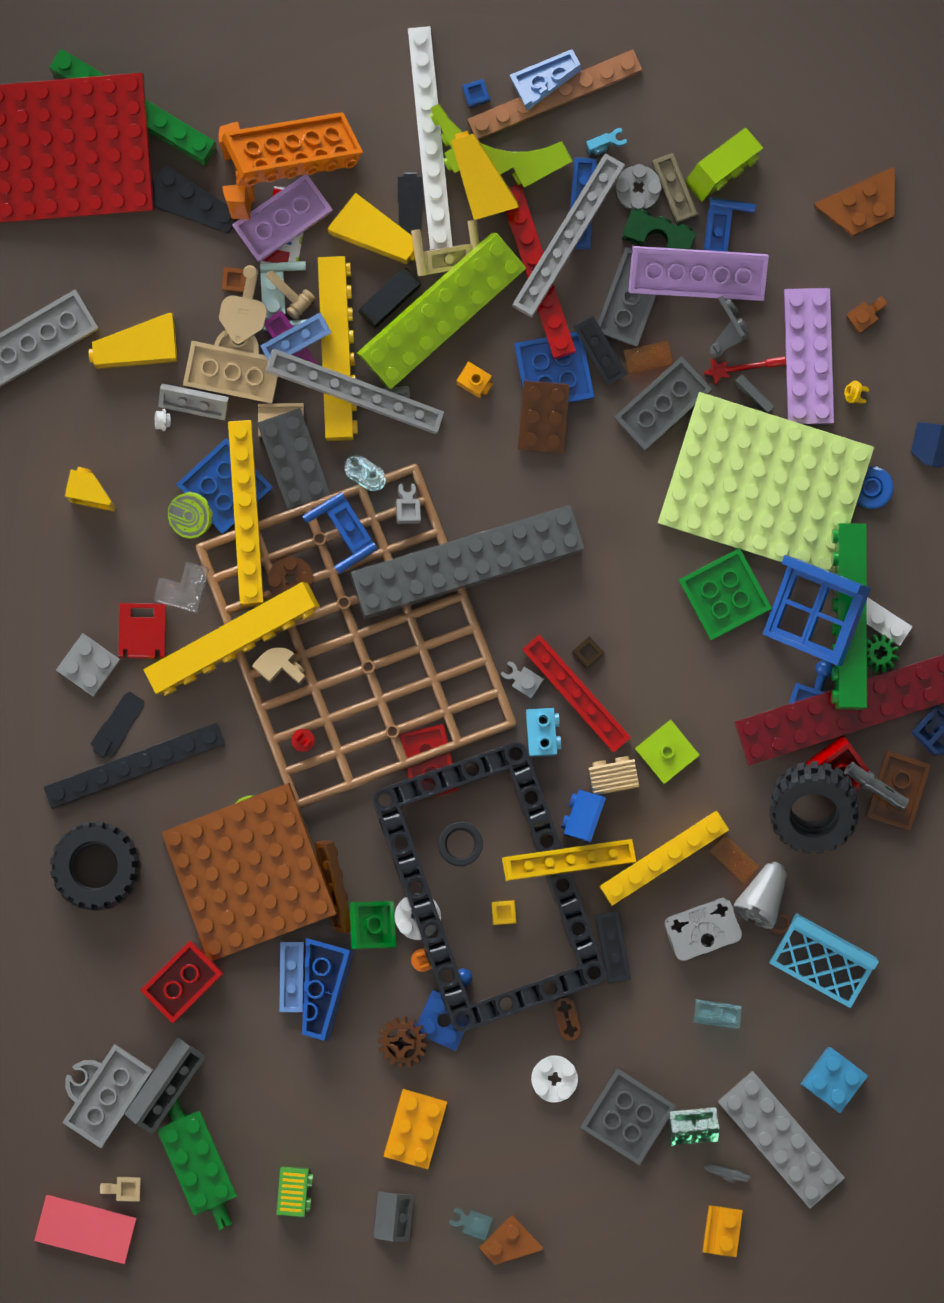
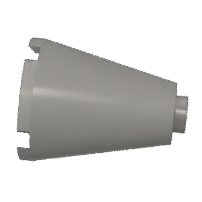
M777 862L766 864L734 902V912L746 921L749 918L756 921L754 925L758 927L773 929L777 921L787 872L784 870L785 867Z

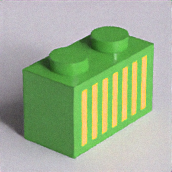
M280 1167L276 1215L305 1217L306 1212H310L311 1198L307 1197L308 1188L313 1186V1174H309V1168Z

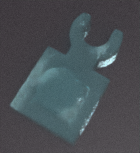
M454 1208L453 1212L459 1213L461 1218L459 1221L450 1220L449 1223L456 1227L464 1225L463 1233L485 1240L493 1218L473 1210L467 1216L463 1210Z

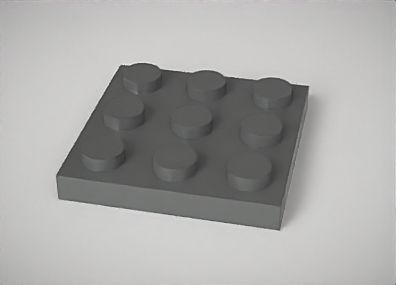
M616 1068L580 1128L640 1165L676 1105Z

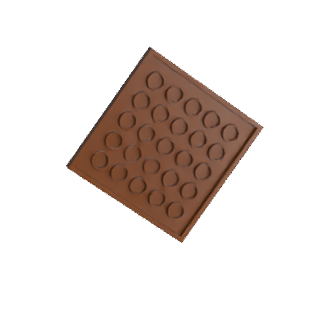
M290 783L161 832L205 954L211 961L338 914Z

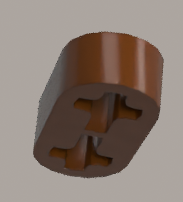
M566 997L560 998L554 1005L560 1034L565 1040L574 1041L581 1033L576 1008L571 999ZM562 1001L571 1005V1009L568 1010L569 1018H565L563 1011H558ZM570 1020L572 1027L577 1028L573 1037H570L569 1034H564V1030L567 1029L566 1021Z

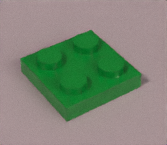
M394 901L349 903L352 949L396 947Z

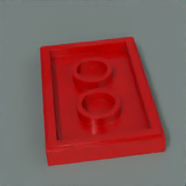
M444 724L399 734L407 758L448 743ZM451 753L443 754L407 768L409 779L453 764ZM425 779L422 782L424 790H434L435 785L432 780ZM452 788L436 796L458 792L459 788Z

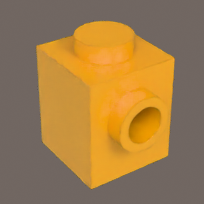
M469 361L456 380L458 386L478 398H481L482 394L487 395L493 386V383H491L492 375Z

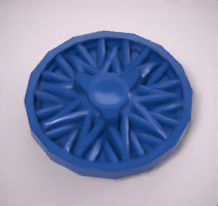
M868 467L857 503L867 509H878L885 506L891 500L894 493V483L891 476L879 467Z

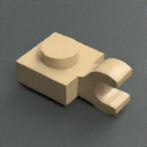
M117 1177V1184H100V1194H117L116 1201H140L141 1177Z

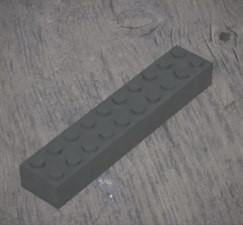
M571 505L352 571L350 578L363 619H367L582 553L584 545Z

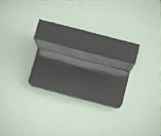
M378 1192L374 1238L391 1242L410 1241L414 1195Z

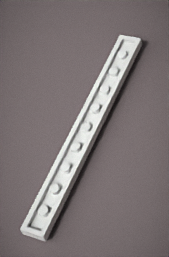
M427 26L408 28L429 245L430 250L452 247L442 138L440 136L441 127L439 125L435 126L429 116L432 113L430 108L438 104L431 28Z

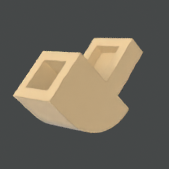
M285 648L267 650L252 665L269 683L281 670H284L299 685L306 678L303 674L305 670L296 661L293 664L290 663V660L295 655L292 651Z

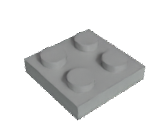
M82 633L56 671L95 697L120 662V659Z

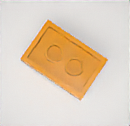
M403 1089L383 1157L428 1169L448 1101Z

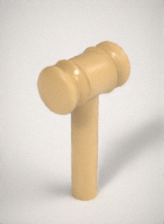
M271 270L266 275L292 302L290 307L286 308V312L291 318L298 320L299 316L315 301L314 295L306 289L298 296L274 271Z

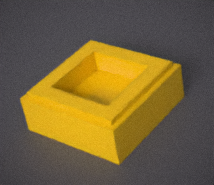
M515 900L491 902L493 925L516 924Z

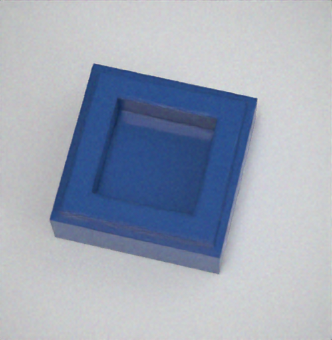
M484 79L462 85L469 108L490 102L491 99Z

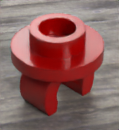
M299 729L294 732L291 741L297 751L306 752L313 747L315 739L311 731Z

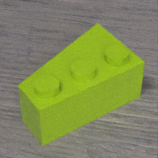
M744 128L698 162L685 180V183L702 203L715 191L723 188L732 177L736 178L744 171V167L747 165L751 167L760 159L758 155L763 147L748 129Z

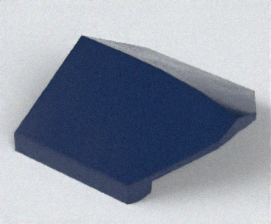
M917 423L911 453L925 465L936 468L944 466V425Z
M936 705L911 732L933 756H944V710L939 705Z

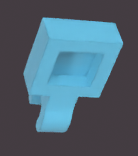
M617 128L609 134L606 133L586 141L588 154H603L610 145L616 147L625 146L627 144L626 139L622 141L616 139V135L622 133V128Z

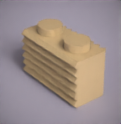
M629 756L615 758L616 763L606 764V760L593 762V767L588 768L593 794L601 795L638 788L639 781L635 760H629Z

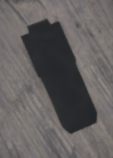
M404 172L403 177H398L399 226L412 235L411 230L420 229L421 232L423 177H417V172Z
M131 692L123 696L107 722H104L91 742V745L95 747L93 752L103 758L106 755L109 757L113 756L125 738L127 731L143 709L144 700Z

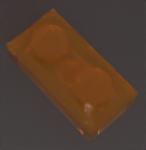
M668 340L623 351L629 374L673 364Z

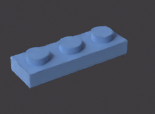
M318 313L260 346L269 361L273 349L293 355L330 335L332 332L322 313Z
M280 942L279 1012H303L304 942Z

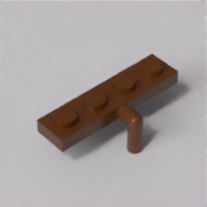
M321 840L315 842L317 858L338 914L330 917L333 931L340 933L351 932L350 912L347 904L348 896L343 886V873L339 867L337 847L333 841Z

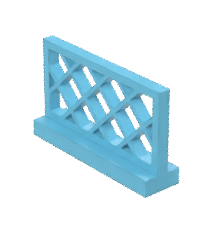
M797 913L794 915L791 925L769 961L771 965L849 1008L852 1007L870 973L879 962L877 957ZM796 930L803 934L805 943L791 946L789 938L792 932ZM806 936L812 939V941L807 942ZM787 941H788L789 947L784 948V946L786 945V943H787ZM815 943L823 945L825 954L812 957L808 945ZM806 946L809 958L796 962L793 950ZM826 948L832 950L833 952L828 953ZM791 952L793 963L783 965L776 961L780 953ZM836 954L843 956L845 965L832 968L829 956ZM826 958L829 970L816 973L813 961ZM847 959L850 960V961H852V962H854V963L848 964V963H847ZM811 962L814 974L807 976L799 974L797 965ZM859 965L866 969L861 978L852 980L850 967ZM795 966L796 972L790 969V967ZM847 969L850 981L836 984L833 972ZM831 973L834 985L825 988L819 985L818 976ZM815 977L816 983L810 979ZM859 982L855 988L853 983ZM851 984L853 993L849 1000H846L839 995L838 988Z

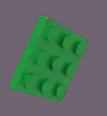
M740 548L678 580L710 641L772 609Z

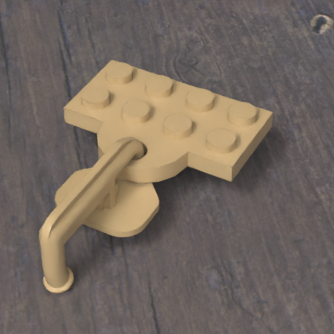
M248 265L243 270V274L246 277L243 297L228 296L221 304L219 320L226 330L217 337L214 345L191 341L183 386L273 404L278 376L265 372L268 359L266 355L260 354V346L257 338L254 336V334L263 329L267 310L262 302L253 300L258 270L254 266Z

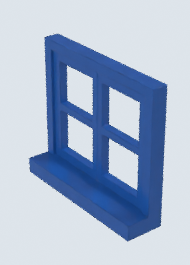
M784 555L781 564L788 567L763 635L835 665L842 666L871 588L797 558ZM798 576L821 584L812 609L790 600ZM830 588L853 597L844 622L821 613ZM788 604L810 613L802 637L779 628ZM819 617L842 626L834 650L811 642Z

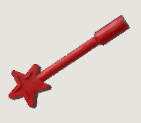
M783 356L766 359V361L730 367H726L727 361L718 365L714 359H711L712 368L705 371L704 375L713 376L714 384L717 385L720 377L730 378L729 372L760 367L786 365V359Z

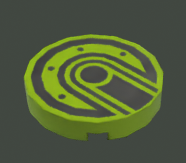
M192 492L180 494L174 498L168 508V519L173 530L186 538L199 537L208 531L212 524L213 513L207 504V500L198 493Z

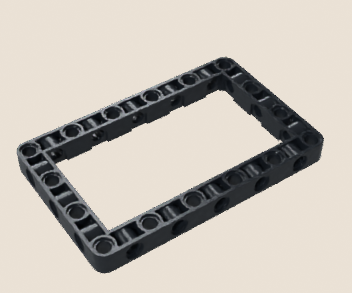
M518 742L510 743L378 790L373 798V806L403 891L412 909L411 913L450 1024L459 1032L469 1031L597 985L606 976L605 966L571 872L547 875L545 878L554 903H557L565 934L578 961L577 967L471 1005L469 1003L401 807L415 801L419 802L439 795L452 788L476 782L505 770L510 772L513 778L514 791L523 816H526L529 823L530 836L536 852L562 849L528 751L523 744ZM511 749L520 751V760L514 761L510 758L509 752ZM474 764L478 768L477 775H468L466 766ZM425 779L432 780L435 785L434 790H424L422 782ZM527 792H532L536 795L537 800L535 804H528L525 801V794ZM383 794L388 795L391 798V804L386 807L380 805L378 801L379 796ZM542 836H549L552 839V846L550 848H544L541 845L540 840ZM403 838L407 844L404 850H397L394 846L395 839ZM559 879L565 880L568 884L565 892H561L556 888V882ZM416 881L421 884L422 891L420 894H413L410 891L409 886L412 882ZM574 923H580L583 926V933L580 936L572 932V925ZM433 925L436 927L438 933L435 938L431 939L426 936L425 929L427 926ZM592 966L596 967L599 971V976L595 980L590 979L587 974L588 969ZM444 969H448L453 973L451 982L446 983L442 981L440 975ZM547 982L555 985L556 990L553 995H547L544 991V985ZM503 998H509L512 1002V1008L509 1011H504L500 1007V1002ZM460 1013L466 1014L469 1019L465 1027L459 1026L456 1022V1018Z

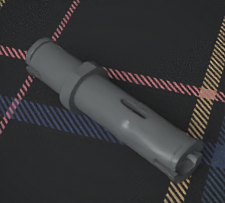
M851 762L846 767L844 774L858 782L861 788L869 789L899 811H902L907 806L908 798L874 777L875 774L871 771H865L854 762Z

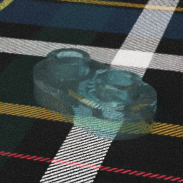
M353 455L345 461L344 468L347 476L366 489L376 491L385 485L386 479L383 470L364 457Z

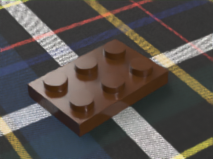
M524 380L518 438L519 450L564 453L570 384Z
M886 751L877 779L908 798L909 802L902 811H899L896 807L873 793L866 817L911 831L931 764Z

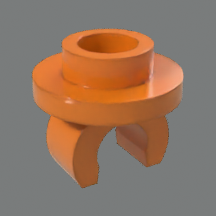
M416 950L411 958L413 967L420 972L430 970L431 967L425 950Z

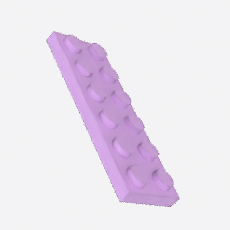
M633 246L628 291L629 293L707 298L723 296L725 299L764 301L769 256L756 253Z
M830 288L784 289L787 420L803 425H833Z

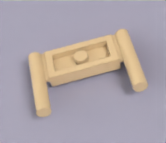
M467 221L471 244L424 252L420 229L411 230L418 276L449 271L480 243L477 221Z

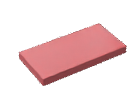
M46 1195L34 1241L125 1264L137 1218Z

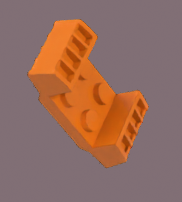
M238 122L221 126L219 129V144L225 160L232 158L221 137L224 132L239 130ZM236 171V180H237L238 177H239L238 171ZM254 185L223 186V193L231 218L250 220L251 204L255 201Z

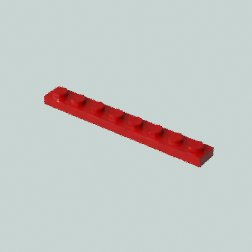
M517 184L508 188L517 200L519 207L505 212L521 261L526 267L525 273L528 279L544 253L522 186ZM553 283L537 310L553 359L555 360L574 354L576 350Z

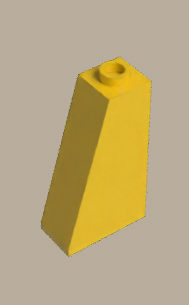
M468 131L455 134L456 139L451 140L474 220L518 208L517 200L476 135H469Z
M357 193L353 195L328 227L329 234L336 238L404 264H408L410 260L415 261L412 235Z
M173 313L164 314L92 342V349H89L90 363L94 362L96 369L178 362Z

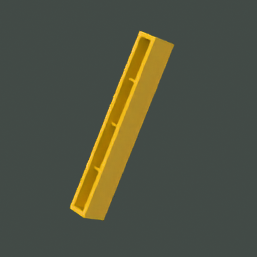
M345 256L318 257L320 313H322L332 332L321 339L322 367L355 378V375H351V366H355L354 352H350V344H354L353 330H349V321H353L352 307L348 308V299H352L351 285H347V276H351V265L346 263ZM324 394L326 441L354 440V434H358L357 420H353V411H357V405Z
M251 420L229 421L241 607H255L264 603L253 428Z
M301 582L143 670L155 693L167 696L177 690L176 686L182 683L187 685L197 679L196 675L202 672L204 674L212 672L216 669V664L222 661L223 663L232 661L236 658V653L242 650L244 653L256 647V642L262 639L264 642L276 636V631L280 629L285 631L296 625L294 621L300 618L305 620L316 614L314 610L320 608L308 583Z

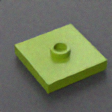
M671 719L635 748L663 784L699 756V753Z

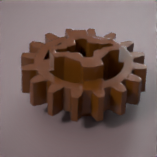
M404 1016L401 1022L396 1017L393 1019V1024L389 1021L385 1024L387 1029L380 1030L379 1033L383 1037L377 1039V1042L382 1043L383 1046L378 1050L381 1052L385 1051L386 1054L383 1056V1059L390 1058V1065L398 1062L399 1068H402L406 1062L407 1066L411 1067L413 1060L418 1063L421 1060L419 1055L424 1056L426 1054L423 1047H427L429 1042L423 1041V1038L428 1034L421 1033L420 1030L423 1028V1025L415 1026L416 1019L409 1023L407 1016ZM399 1028L397 1035L389 1036L392 1030ZM402 1037H403L404 1042H407V1043H408V1044L405 1045L404 1047L402 1046L403 1044L398 1041V1040H400ZM417 1048L413 1055L407 1057L409 1049Z

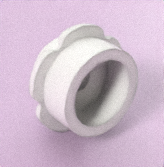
M162 409V411L155 412V429L165 431L166 427H170L171 417L170 413H166V410Z

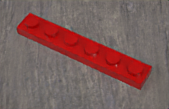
M540 634L522 649L613 753L631 738Z

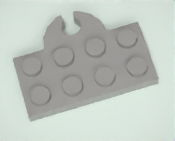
M116 1044L113 1045L102 1063L95 1060H84L72 1066L74 1070H81L85 1073L83 1083H76L69 1074H67L65 1079L66 1091L75 1104L62 1123L99 1148L104 1146L154 1070Z

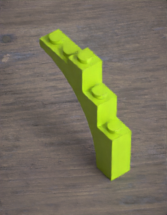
M437 104L430 108L432 113L429 116L435 126L439 125L443 133L440 136L445 146L450 145L452 148L444 153L446 158L443 161L449 171L453 169L454 173H457L460 170L451 140L456 139L455 134L462 131L449 119L442 106ZM563 141L547 148L524 152L495 149L481 143L500 175L512 168L515 169L516 172L512 173L518 186L523 184L526 187L573 161Z

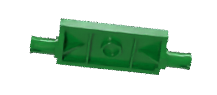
M177 1098L168 1112L171 1117L170 1124L157 1129V1132L194 1216L206 1210L211 1211L218 1229L221 1230L225 1225L227 1227L233 1224L224 1205L226 1201L237 1197V1193L201 1111L199 1110L190 1115L184 1114Z

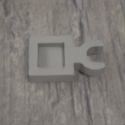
M403 484L399 485L398 495L402 499H396L397 524H418L421 521L419 499H413L416 492L415 484H411L410 492L403 490Z
M508 661L507 665L513 669V672L509 675L501 672V676L507 680H515L512 687L531 699L544 679L526 667L520 672L513 662Z

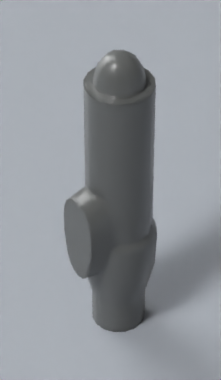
M713 1164L704 1166L708 1173L722 1176L725 1181L736 1183V1181L748 1183L750 1175Z

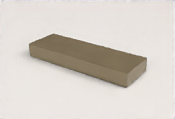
M674 153L652 160L653 167L660 179L661 187L676 224L698 217Z

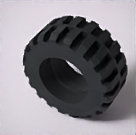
M811 761V765H805L803 762L797 764L796 769L790 767L785 770V776L780 775L777 778L776 785H773L771 789L770 822L773 824V831L776 835H780V840L784 844L789 842L791 849L798 851L800 848L806 854H810V851H817V854H822L825 849H829V851L837 849L838 843L843 845L847 842V835L852 836L854 833L855 825H857L859 818L857 791L855 786H852V780L848 776L843 777L841 769L837 767L833 770L831 764L824 763L823 766L818 765V761ZM820 794L831 799L835 803L836 809L826 819L806 821L792 811V806L799 798L805 795Z
M86 822L80 826H74L67 834L64 833L60 837L61 840L58 845H55L53 857L50 859V864H52L50 874L51 878L54 879L56 890L62 894L61 896L66 901H69L78 908L101 911L111 909L117 904L123 903L128 895L133 893L134 887L140 878V854L133 840L124 831L103 822ZM95 844L109 848L117 860L115 877L109 884L101 888H89L83 885L76 877L74 870L75 859L79 852L85 847Z

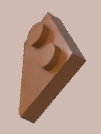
M511 1215L479 1246V1249L496 1265L541 1251L543 1247Z

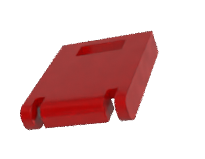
M119 603V658H124V649H128V658L156 659V650H160V659L165 658L167 604ZM132 608H154V617H132Z

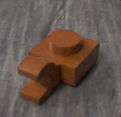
M882 296L870 306L864 301L849 312L846 317L860 334L878 321L875 314L883 309L887 302Z

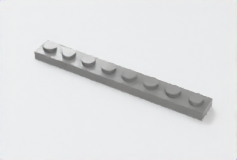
M606 153L604 154L513 302L512 307L531 318L534 316L624 169L625 164Z
M276 349L272 350L265 370L267 373L433 434L438 433L444 411Z

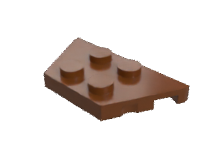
M894 167L889 168L816 202L814 206L818 211L820 210L830 217V220L835 224L843 227L844 231L852 237L894 217L895 169Z

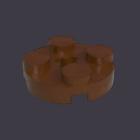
M289 556L277 561L272 566L269 572L268 583L270 591L275 597L294 587L293 584L289 586L285 584L287 582L285 578L287 575H296L295 581L297 584L301 582L308 583L311 590H313L314 576L312 569L305 561Z

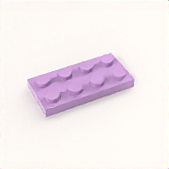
M305 174L251 211L250 220L240 219L232 224V226L257 262L260 263L332 213L333 209L310 177Z

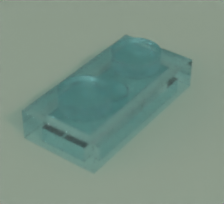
M696 999L693 1022L739 1029L742 1006Z

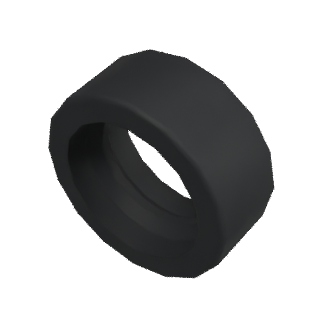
M456 822L450 824L442 831L438 840V849L441 857L447 863L453 866L464 867L472 864L480 856L483 849V839L475 826L467 822ZM465 831L472 836L474 849L469 856L457 858L448 851L447 840L453 832Z

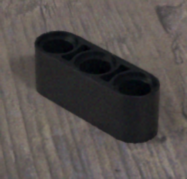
M405 267L364 303L358 312L373 328H376L413 295L422 283Z

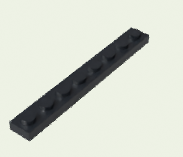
M216 722L44 786V790L50 807L53 809L225 745Z

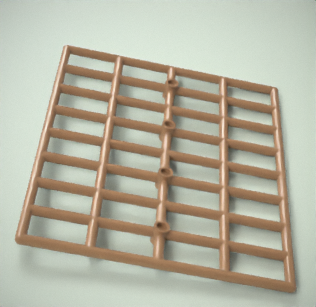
M411 464L259 521L261 563L264 566L267 577H269L270 569L273 566L272 562L316 546L319 549L326 569L313 574L314 583L330 578L337 597L336 602L314 610L316 614L308 619L303 620V618L294 621L296 625L288 629L296 651L290 663L293 664L294 661L300 662L301 667L305 670L304 675L308 683L307 686L263 702L254 679L261 675L255 669H250L243 650L235 654L284 785L290 783L299 809L510 730L517 725L466 588L413 610L411 605L403 607L404 613L358 629L350 608L358 603L356 594L350 597L345 595L326 545L328 541L341 537L337 529L323 533L317 518L309 522L313 538L270 554L267 551L260 530L306 514L340 492L343 493L345 498L359 494L367 515L366 518L359 521L364 528L371 526L379 546L376 552L345 571L383 558L384 562L392 560L391 554L437 538L439 545L447 543L445 533L417 464ZM412 474L421 496L417 498L420 501V507H425L433 529L388 546L379 522L395 517L396 507L376 514L367 491ZM235 530L196 545L197 554L224 625L232 621L230 614L249 607H241L240 601L228 606L226 605L218 582L237 576L238 565L215 574L206 550L236 540ZM292 581L287 583L286 585L289 586L290 584H293L295 586L297 582ZM270 590L263 592L264 602L275 597ZM461 601L470 625L424 641L416 618ZM341 610L350 633L305 650L296 626ZM408 622L416 645L371 661L362 638ZM280 629V630L276 631L275 634H277V633H279V632H282V631H284V630H283V629ZM473 633L482 657L436 673L428 650ZM354 642L362 665L317 682L308 658ZM420 654L428 677L383 694L375 670ZM486 666L494 689L449 706L440 682ZM365 674L374 697L329 714L320 690ZM432 686L440 709L396 726L386 702ZM312 694L320 718L275 734L267 710ZM498 698L506 721L461 738L452 714ZM378 706L386 730L341 746L333 722ZM444 718L452 742L407 758L399 734ZM324 726L333 750L287 767L279 743L292 738L294 732L299 729L312 731ZM389 738L399 762L353 779L345 755ZM336 758L345 782L299 799L291 775Z

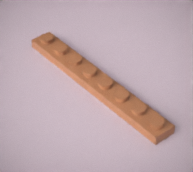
M634 49L580 71L529 110H526L519 97L467 119L472 133L476 135L478 140H482L642 72V67Z

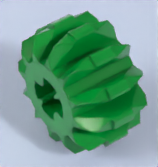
M876 634L872 636L873 643L867 639V659L869 661L867 669L874 665L873 673H877L879 666L882 673H886V665L892 669L895 665L891 660L897 661L899 659V656L892 654L897 652L899 648H891L890 645L894 643V640L891 639L886 643V635L884 634L881 636L880 641ZM880 648L883 650L881 653H885V656L877 659V655H874V652Z

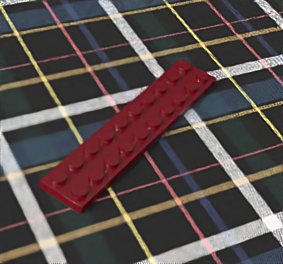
M944 654L868 678L867 708L864 710H835V704H832L831 690L735 721L734 724L748 766L944 703Z

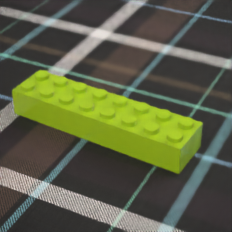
M490 233L361 348L357 355L386 388L392 389L522 273L526 267L498 233Z

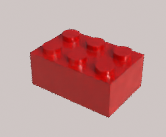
M189 941L140 991L172 1023H176L224 973L193 941Z

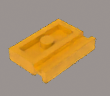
M708 1206L702 1252L737 1257L743 1210Z

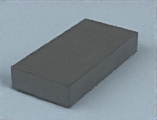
M741 375L735 381V385L762 412L769 414L773 410L774 405L744 375Z

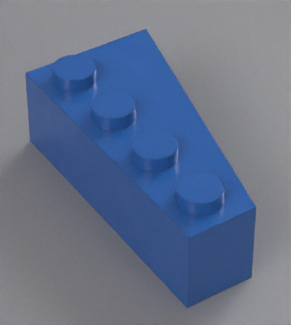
M306 938L302 1035L323 1041L330 1040L353 959V951Z

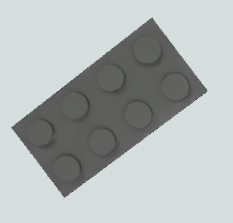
M625 247L598 324L606 337L637 348L656 295L629 293L632 249Z
M681 356L616 414L614 419L646 451L695 406L699 392L709 394L712 388Z
M298 408L258 422L257 425L287 509L330 495L301 409Z

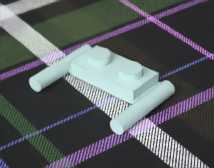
M306 261L260 264L262 303L267 310L265 321L281 310L286 315L285 295L266 277L268 272L274 271L284 281V271L306 270ZM307 319L289 321L295 327Z

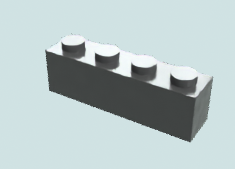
M177 1037L125 1112V1115L136 1125L153 1134L206 1056L186 1041Z

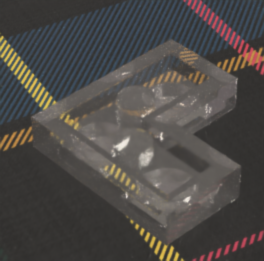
M186 562L181 583L160 577L154 601L195 613L199 612L209 568Z

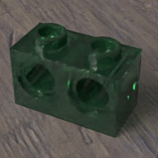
M716 1107L669 1112L668 1126L672 1146L718 1141L719 1124Z

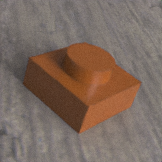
M224 267L222 291L243 293L246 277L243 274L244 269Z

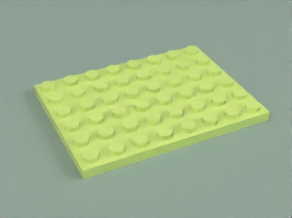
M699 392L658 524L737 549L740 548L741 550L778 562H782L784 555L835 573V566H832L831 563L832 552H835V543L831 541L832 529H835L839 523H851L874 447Z

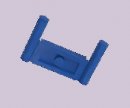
M711 197L707 215L704 250L728 252L732 210L754 213L756 204Z
M342 492L302 516L304 521L309 523L327 512L349 550L353 553V555L334 566L338 574L378 550Z

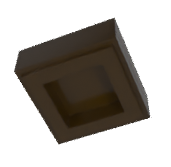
M590 636L572 651L587 669L605 654Z

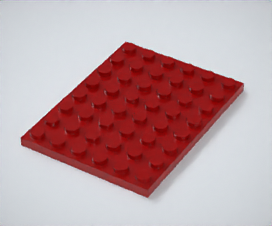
M144 73L0 84V223L154 211Z

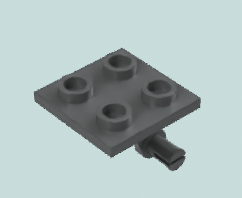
M723 296L718 299L731 321L710 347V354L714 357H720L725 350L742 340H749L747 333L750 330L742 318L738 319L735 315L739 312L730 298L726 300Z

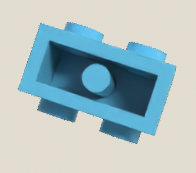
M554 708L527 709L526 722L529 757L556 756L557 750H561V738L556 736L555 727H560L559 713H554ZM545 718L547 723L541 724L539 719ZM547 741L549 746L542 747L540 742Z

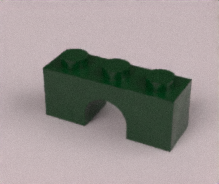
M637 209V211L631 210L622 234V240L643 247L648 236L660 234L667 241L666 248L691 249L696 232H693L691 227L680 224V226L671 224V220L665 217H658L657 219L649 216L650 213L642 209Z

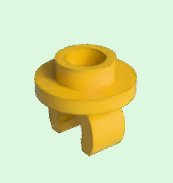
M852 381L845 388L846 401L858 404L866 403L867 400L862 399L860 395L861 392H869V388L862 386L858 381Z

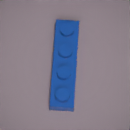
M574 157L570 210L596 169L597 159ZM592 221L575 249L590 250Z

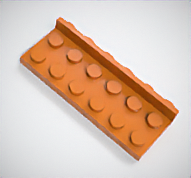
M343 112L224 132L221 137L239 173L236 181L238 186H252L260 182H273L283 178L291 179L299 175H313L316 172L322 171L331 172L344 167L352 168L358 163L363 153Z

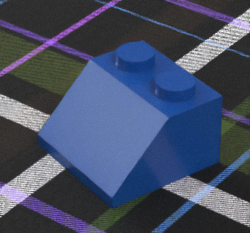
M579 790L578 794L573 793L568 805L572 807L570 816L565 815L561 828L565 829L563 834L590 843L606 798Z

